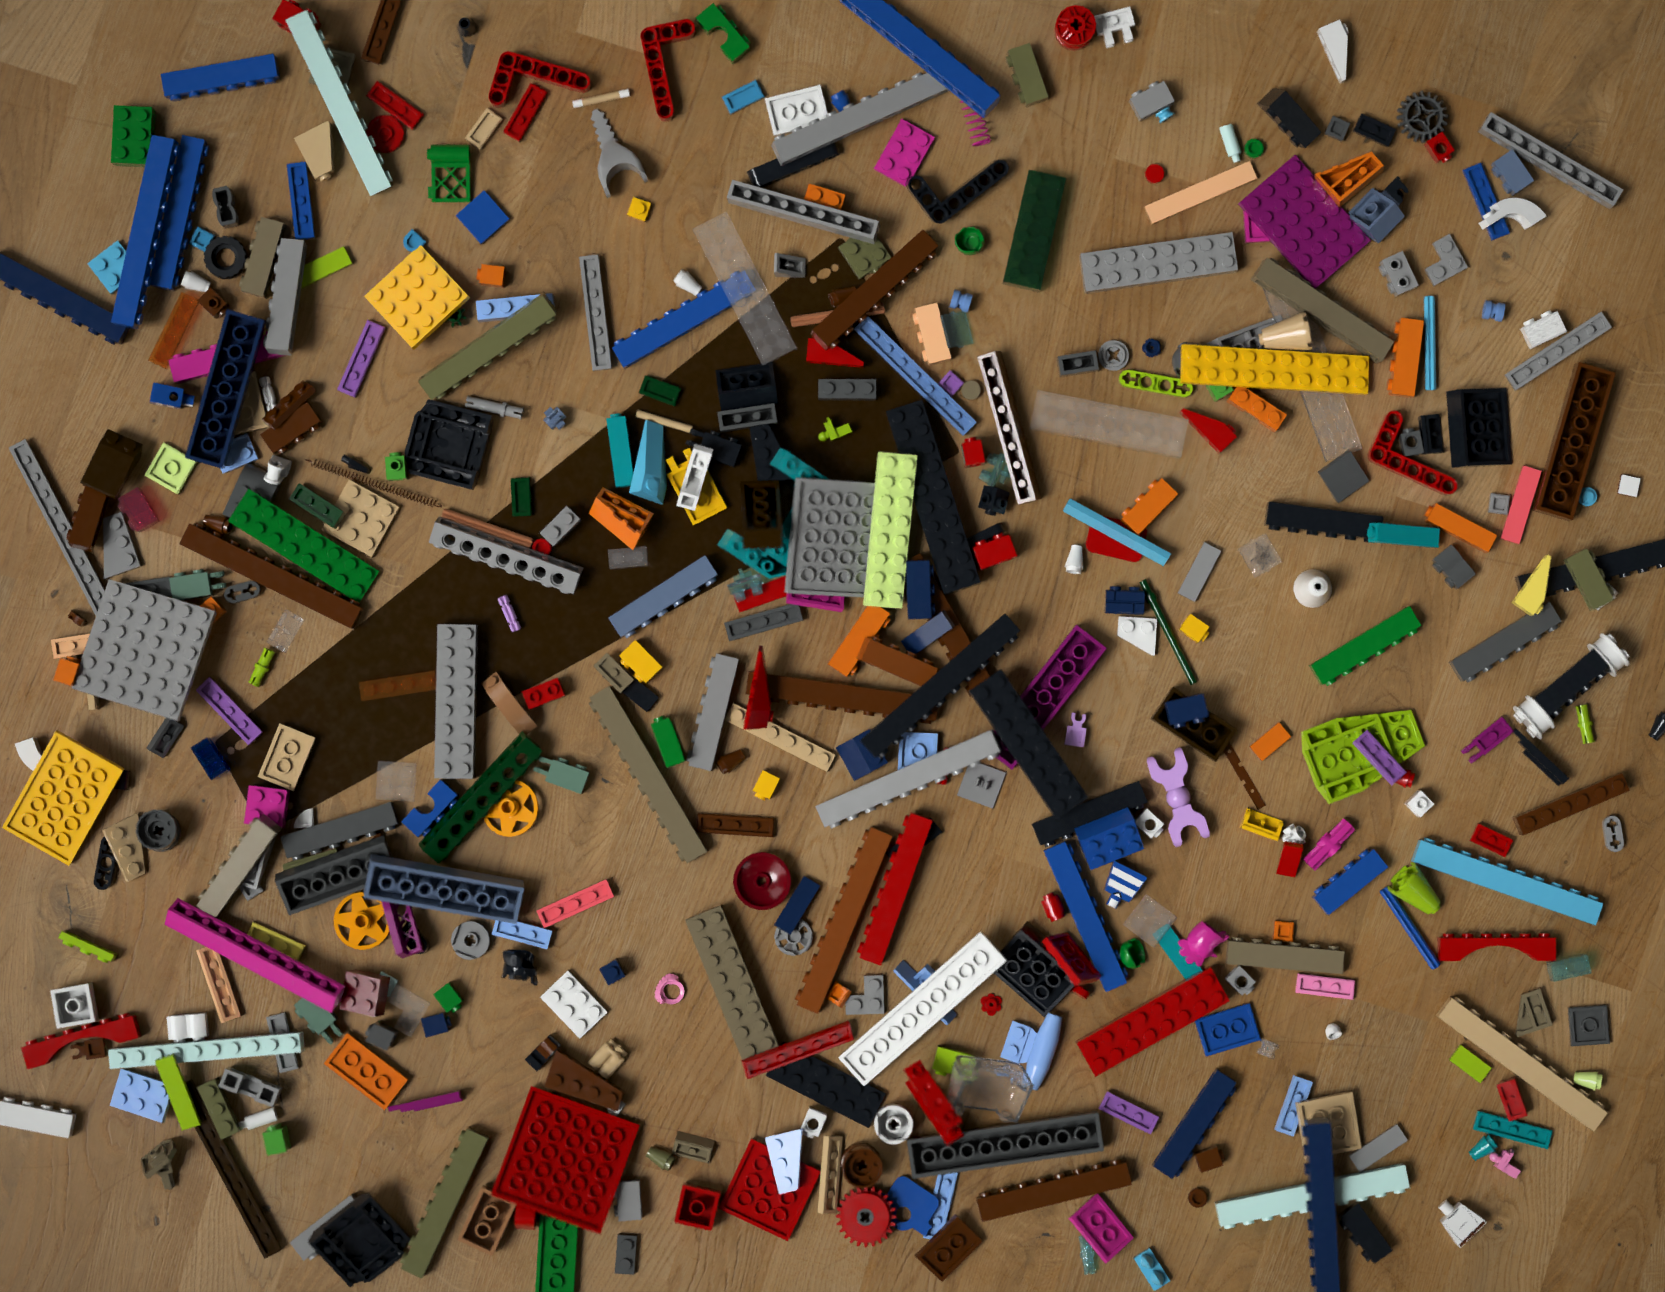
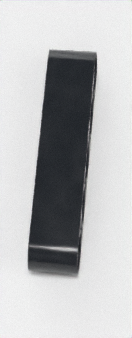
M836 142L783 166L780 165L776 158L747 171V174L753 186L763 188L840 155V151Z

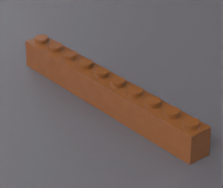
M873 827L870 830H865L862 840L865 841L862 848L858 847L854 858H857L855 866L851 865L847 873L850 876L848 883H843L839 892L843 894L841 900H836L832 911L835 912L833 919L828 918L825 929L828 931L825 937L821 936L817 945L820 947L818 954H813L810 964L813 965L810 972L806 971L802 982L805 983L803 990H798L795 1000L798 1001L797 1006L817 1014L819 1013L892 835Z

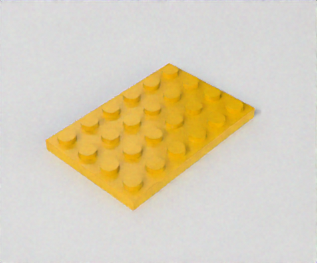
M56 730L2 828L70 866L125 768Z

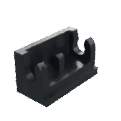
M1397 176L1381 194L1399 206L1404 197L1399 189L1408 193V188Z
M1440 415L1419 416V430L1424 449L1422 455L1444 453Z

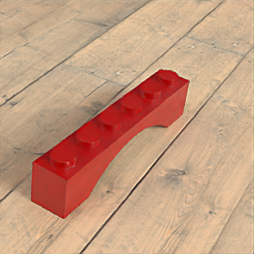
M1445 933L1443 937H1437L1438 961H1460L1468 954L1489 946L1512 947L1527 954L1535 961H1556V938L1550 937V933H1539V937H1531V933H1519V937H1512V933H1500V937H1493L1492 933H1481V937H1473L1472 933H1463L1462 937H1454V934Z
M128 1012L118 1015V1020L111 1021V1018L100 1020V1025L93 1026L92 1023L81 1026L82 1030L76 1032L74 1028L62 1031L63 1035L58 1037L55 1034L45 1036V1040L37 1042V1039L25 1042L26 1046L21 1047L27 1070L50 1063L64 1046L77 1039L102 1037L122 1043L142 1037L136 1014L130 1016Z

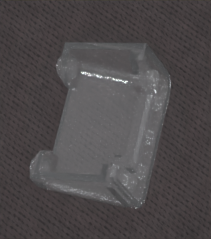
M958 1055L952 1067L947 1100L958 1116L963 1115L965 1108L996 1111L1001 1121L1018 1123L1034 1085L1021 1064L1012 1061Z

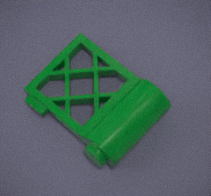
M431 144V148H427V160H431L432 187H428V198H432V202H471L470 144ZM436 168H444L449 174L441 181L436 176ZM457 168H466V176L460 181L453 172ZM450 175L458 182L452 190L444 184ZM442 185L449 193L444 198H436V190ZM461 185L466 190V198H458L453 192Z

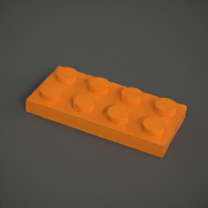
M349 1033L343 1037L324 1062L327 1067L383 1110H386L409 1080Z

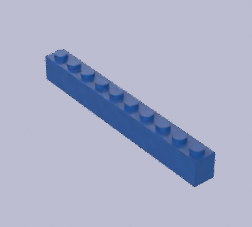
M840 0L843 5L981 117L985 118L999 104L1000 94L996 88L988 86L980 75L972 73L965 63H960L950 51L946 52L941 48L938 41L930 39L922 28L914 26L912 21L907 16H902L898 13L892 4L888 5L883 0Z
M156 135L151 136L111 323L115 325L138 329L143 321L142 308L147 303L146 290L147 287H150V272L155 266L154 254L155 250L159 247L158 235L159 231L163 229L164 222L162 217L168 207V202L166 201L167 194L171 192V176L175 174L176 170L174 162L180 152L179 142L175 139Z

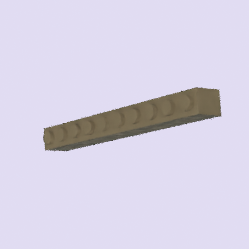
M608 686L591 696V702L589 703L594 713H599L601 717L599 722L603 729L608 728L611 734L608 736L613 746L618 745L620 758L623 762H628L630 775L633 779H638L640 792L642 795L646 794L650 801L647 803L652 812L656 811L659 818L657 820L662 829L666 827L669 834L667 837L672 845L676 844L679 851L676 853L680 860L689 863L706 853L707 849L612 688Z

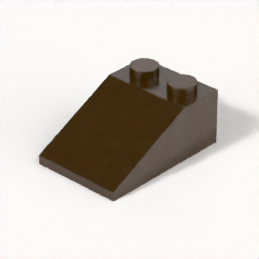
M107 429L80 483L116 499L141 458L143 444Z

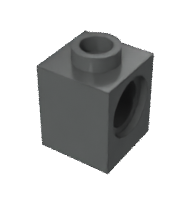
M1414 428L1403 430V434L1398 435L1403 456L1410 457L1424 453L1420 430L1414 431ZM1408 437H1412L1415 440L1414 447H1409L1406 444Z

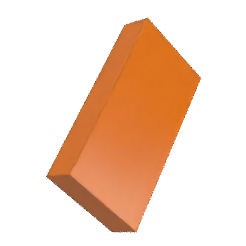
M1278 722L1249 747L1263 761L1291 736Z

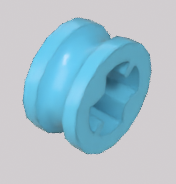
M1170 106L1155 115L1160 118V123L1174 115V112L1170 111Z

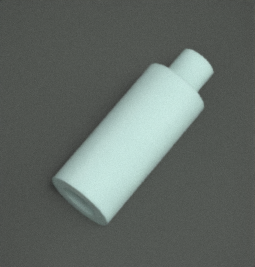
M1233 124L1220 127V133L1228 157H1232L1233 163L1240 162L1239 154H1241V149Z

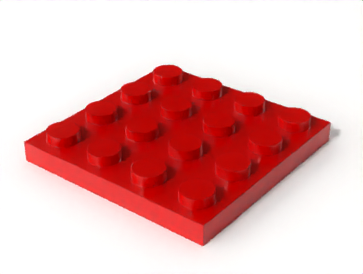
M751 1138L718 1209L788 1241L821 1171L800 1161L799 1189L779 1194L767 1145Z

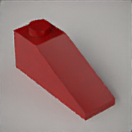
M813 337L808 338L806 363L864 367L863 361L842 348L836 346L833 349L829 347L825 350Z
M1184 408L1179 412L1218 454L1237 437L1235 435L1236 430L1230 424L1226 425L1223 422Z

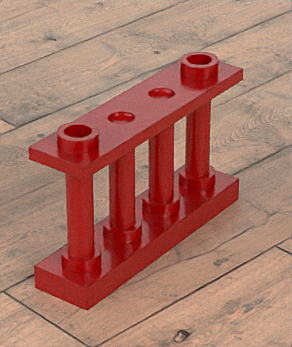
M918 1060L905 1068L904 1072L909 1078V1081L905 1082L906 1087L945 1144L949 1146L962 1138L964 1135L958 1127L962 1120L923 1063Z

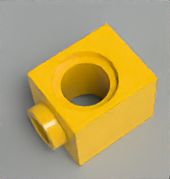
M1192 614L1187 616L1178 629L1196 643H1199L1200 640L1204 642L1210 633L1207 631L1209 626Z
M762 770L753 789L756 792L754 796L764 801L766 798L770 799L780 778Z

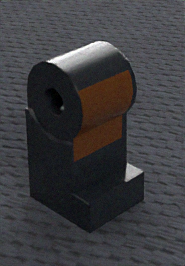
M550 1034L531 1052L525 1061L538 1071L561 1044Z

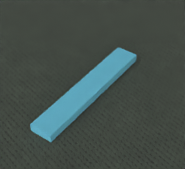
M1069 499L1063 509V512L1162 566L1165 565L1171 555L1170 552L1073 499Z

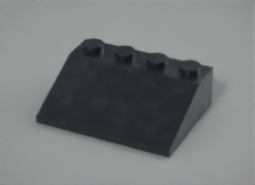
M1506 388L1447 391L1452 468L1511 465Z
M1027 921L1000 951L1007 961L993 973L1045 1018L1047 1013L1064 998L1075 984L1069 980L1066 972L1059 967L1056 959L1046 950V946L1042 943L1046 936Z

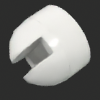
M1331 1023L1326 1027L1327 1039L1334 1040L1342 1035L1341 1029L1337 1024Z

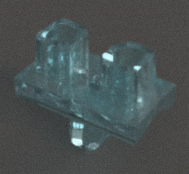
M988 454L986 463L993 465L994 469L992 473L982 469L979 479L986 483L987 486L994 487L999 475L1001 477L998 482L1004 484L1006 478L1011 479L1007 464L1001 470L1006 460L1004 454Z
M742 568L738 569L739 575L733 577L734 582L727 585L730 594L733 595L737 602L746 599L744 590L751 588L753 596L763 593V581L760 573L752 576L751 571L743 573Z

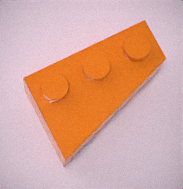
M1371 151L1344 164L1315 174V179L1340 208L1383 173L1384 165Z
M604 487L596 496L589 512L592 517L632 550L635 549L647 530L654 514Z

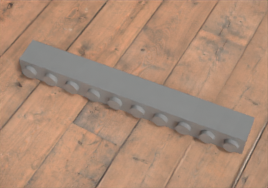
M920 72L912 76L910 81L905 82V80L896 83L895 87L890 90L884 88L878 91V95L872 98L871 95L860 100L861 103L856 105L850 103L843 107V111L838 113L836 111L830 112L826 115L827 118L823 120L817 118L809 122V126L805 128L799 126L793 129L792 133L787 136L781 134L774 138L775 141H773L771 146L780 165L783 166L944 94L949 90L930 74H922Z
M992 729L815 807L824 827L830 826L832 829L841 825L840 821L845 818L850 821L859 817L857 813L861 811L869 813L876 810L875 805L882 803L885 806L894 802L892 798L898 795L900 798L906 797L911 794L910 790L917 788L920 791L929 787V782L933 780L935 783L946 779L945 775L952 773L953 776L964 771L963 767L970 765L973 768L980 765V760L986 757L988 761L999 756L998 752L1002 751Z

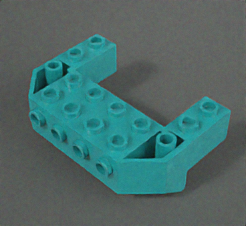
M781 448L770 463V465L794 481L796 477L828 479ZM793 507L782 523V548L743 549V538L729 529L726 530L717 545L769 579L786 575Z

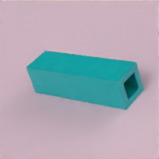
M621 413L611 414L610 418H606L615 485L616 488L631 486L634 470L626 416H622Z
M1369 523L1367 536L1370 543L1439 548L1440 528Z

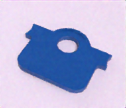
M898 1177L887 1193L889 1195L887 1200L894 1201L891 1204V1207H896L893 1214L896 1215L898 1208L907 1207L911 1212V1217L906 1222L899 1221L897 1218L893 1219L892 1221L896 1223L893 1227L898 1230L913 1228L926 1237L928 1231L933 1227L929 1224V1220L937 1210L939 1200L935 1195L908 1177Z

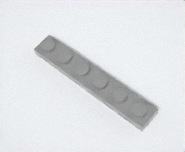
M599 255L581 256L579 260L592 371L612 369Z
M1600 312L1506 373L1505 377L1516 391L1612 327L1603 313Z

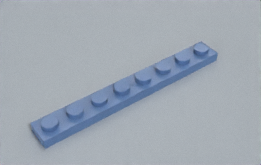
M867 317L854 328L962 436L977 423L870 317Z

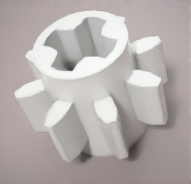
M1291 824L1283 830V842L1289 841L1299 844L1306 842L1304 840L1306 832L1301 826L1295 827L1294 824Z

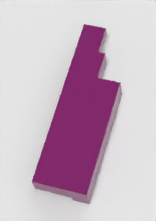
M461 1090L388 1106V1111L400 1109L401 1112L411 1110L415 1112L461 1102L463 1098Z

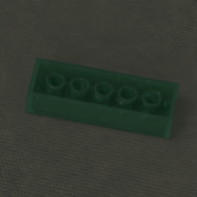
M1034 170L1028 171L1002 284L1040 292L1066 178Z

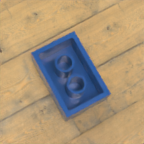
M1128 807L1074 829L1090 870L1144 849L1134 818Z

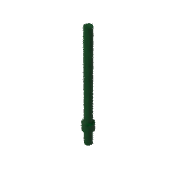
M1146 579L1139 582L1143 591H1145V599L1147 603H1150L1190 685L1196 683L1197 680L1156 600L1158 598L1155 592H1152Z

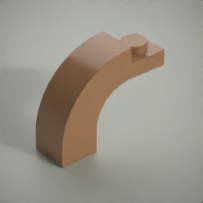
M497 672L481 683L494 704L519 734L523 731L527 735L537 727L530 714L518 702Z

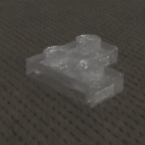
M399 984L396 985L387 1000L403 1010L394 1028L412 1037L431 1003Z

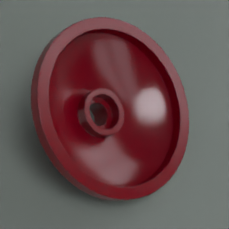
M759 852L747 856L739 863L734 873L733 885L736 895L746 906L756 910H768L778 906L787 897L791 886V876L788 867L779 857L770 853ZM760 877H764L766 879L765 884L759 883Z

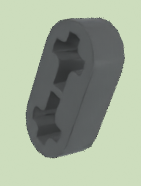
M247 581L228 587L224 592V597L230 603L243 602L258 597L261 593V587L255 581ZM250 584L253 587H257L253 595L250 592L244 593V590L250 588ZM232 589L234 592L241 591V594L237 595L235 600L229 597Z

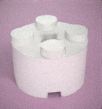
M887 1104L876 1113L874 1128L878 1137L884 1142L899 1144L911 1134L913 1121L910 1112L904 1106ZM891 1119H895L896 1122H899V1124L896 1125L894 1129L891 1127V1125H888V1123L891 1122Z

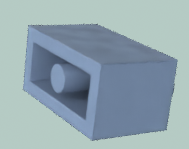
M1513 149L1491 164L1492 173L1496 178L1501 179L1503 189L1512 196L1534 181Z

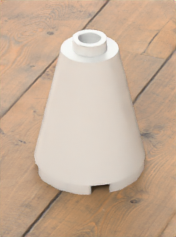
M1311 569L1298 575L1294 582L1293 591L1299 603L1306 607L1315 608L1322 606L1329 600L1332 593V585L1325 573Z

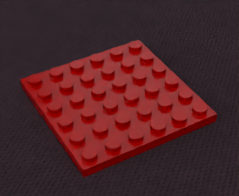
M531 1086L491 1196L600 1235L640 1125Z

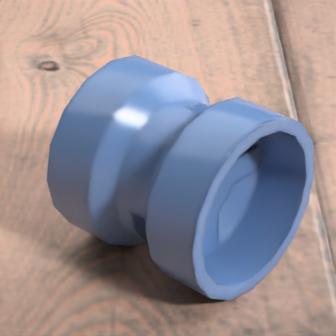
M955 289L949 307L953 309L958 307L963 312L968 313L973 294H961L960 290Z
M1485 300L1482 319L1488 320L1493 318L1495 321L1502 322L1505 303L1499 302L1495 304L1490 300Z

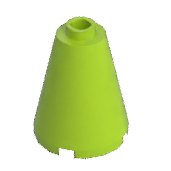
M1411 862L1412 866L1402 867L1390 880L1393 884L1391 887H1387L1388 891L1426 914L1436 913L1440 908V899L1418 865Z

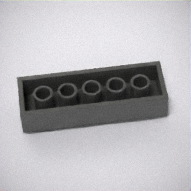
M385 835L277 873L275 875V883L288 915L364 889L371 854L393 858Z

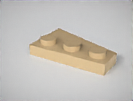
M138 813L102 830L126 882L145 874L142 844L136 835V824L139 820Z

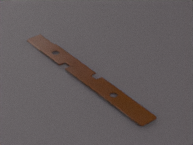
M1229 742L1223 751L1239 779L1246 782L1243 786L1257 810L1266 805L1244 766H1239L1238 763L1241 761Z

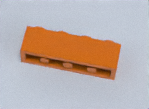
M1400 318L1398 322H1395L1394 333L1397 336L1391 352H1394V359L1390 360L1389 371H1392L1391 379L1387 381V390H1390L1389 395L1406 398H1413L1415 396L1424 320Z
M867 606L828 665L846 677L849 674L853 676L858 668L856 665L858 659L856 658L865 637L872 639V636L879 638L880 634L877 632L881 627L885 629L891 620L888 617L890 613L882 607Z

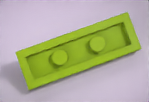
M66 930L60 933L59 939L63 940L62 943L66 946L73 948L75 945L81 948L80 952L87 955L95 954L98 956L97 959L104 963L112 962L116 959L117 953Z

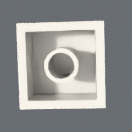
M93 982L50 990L57 1029L99 1020Z

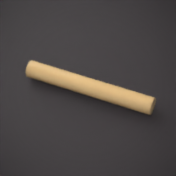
M637 410L636 413L638 418L688 433L693 428L691 425L641 410Z

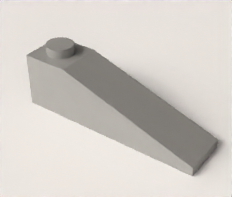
M1281 315L1216 338L1207 343V345L1266 349L1264 345H1260L1258 334L1262 333L1261 329L1282 321Z

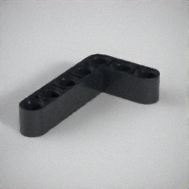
M1004 160L990 162L941 201L920 176H910L906 180V187L928 218L934 223L941 224L1008 173L1009 166ZM997 163H1001L1003 166V171L999 174L994 169ZM983 174L988 177L986 185H981L979 182ZM913 179H918L920 182V186L916 190L911 187ZM967 186H970L973 189V193L970 197H967L964 194V190ZM926 194L931 196V202L928 205H925L922 201L923 196ZM952 198H956L958 201V205L954 209L949 206V201ZM938 209L943 213L940 220L934 218V212Z

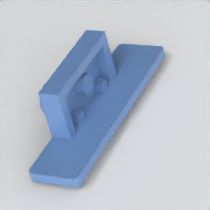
M904 960L893 970L912 991L935 972L927 964L916 973ZM951 1009L940 1020L945 1025H948L957 1014Z

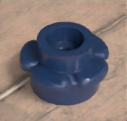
M1150 338L1145 341L1142 350L1146 353V356L1154 357L1160 354L1161 344L1158 340Z

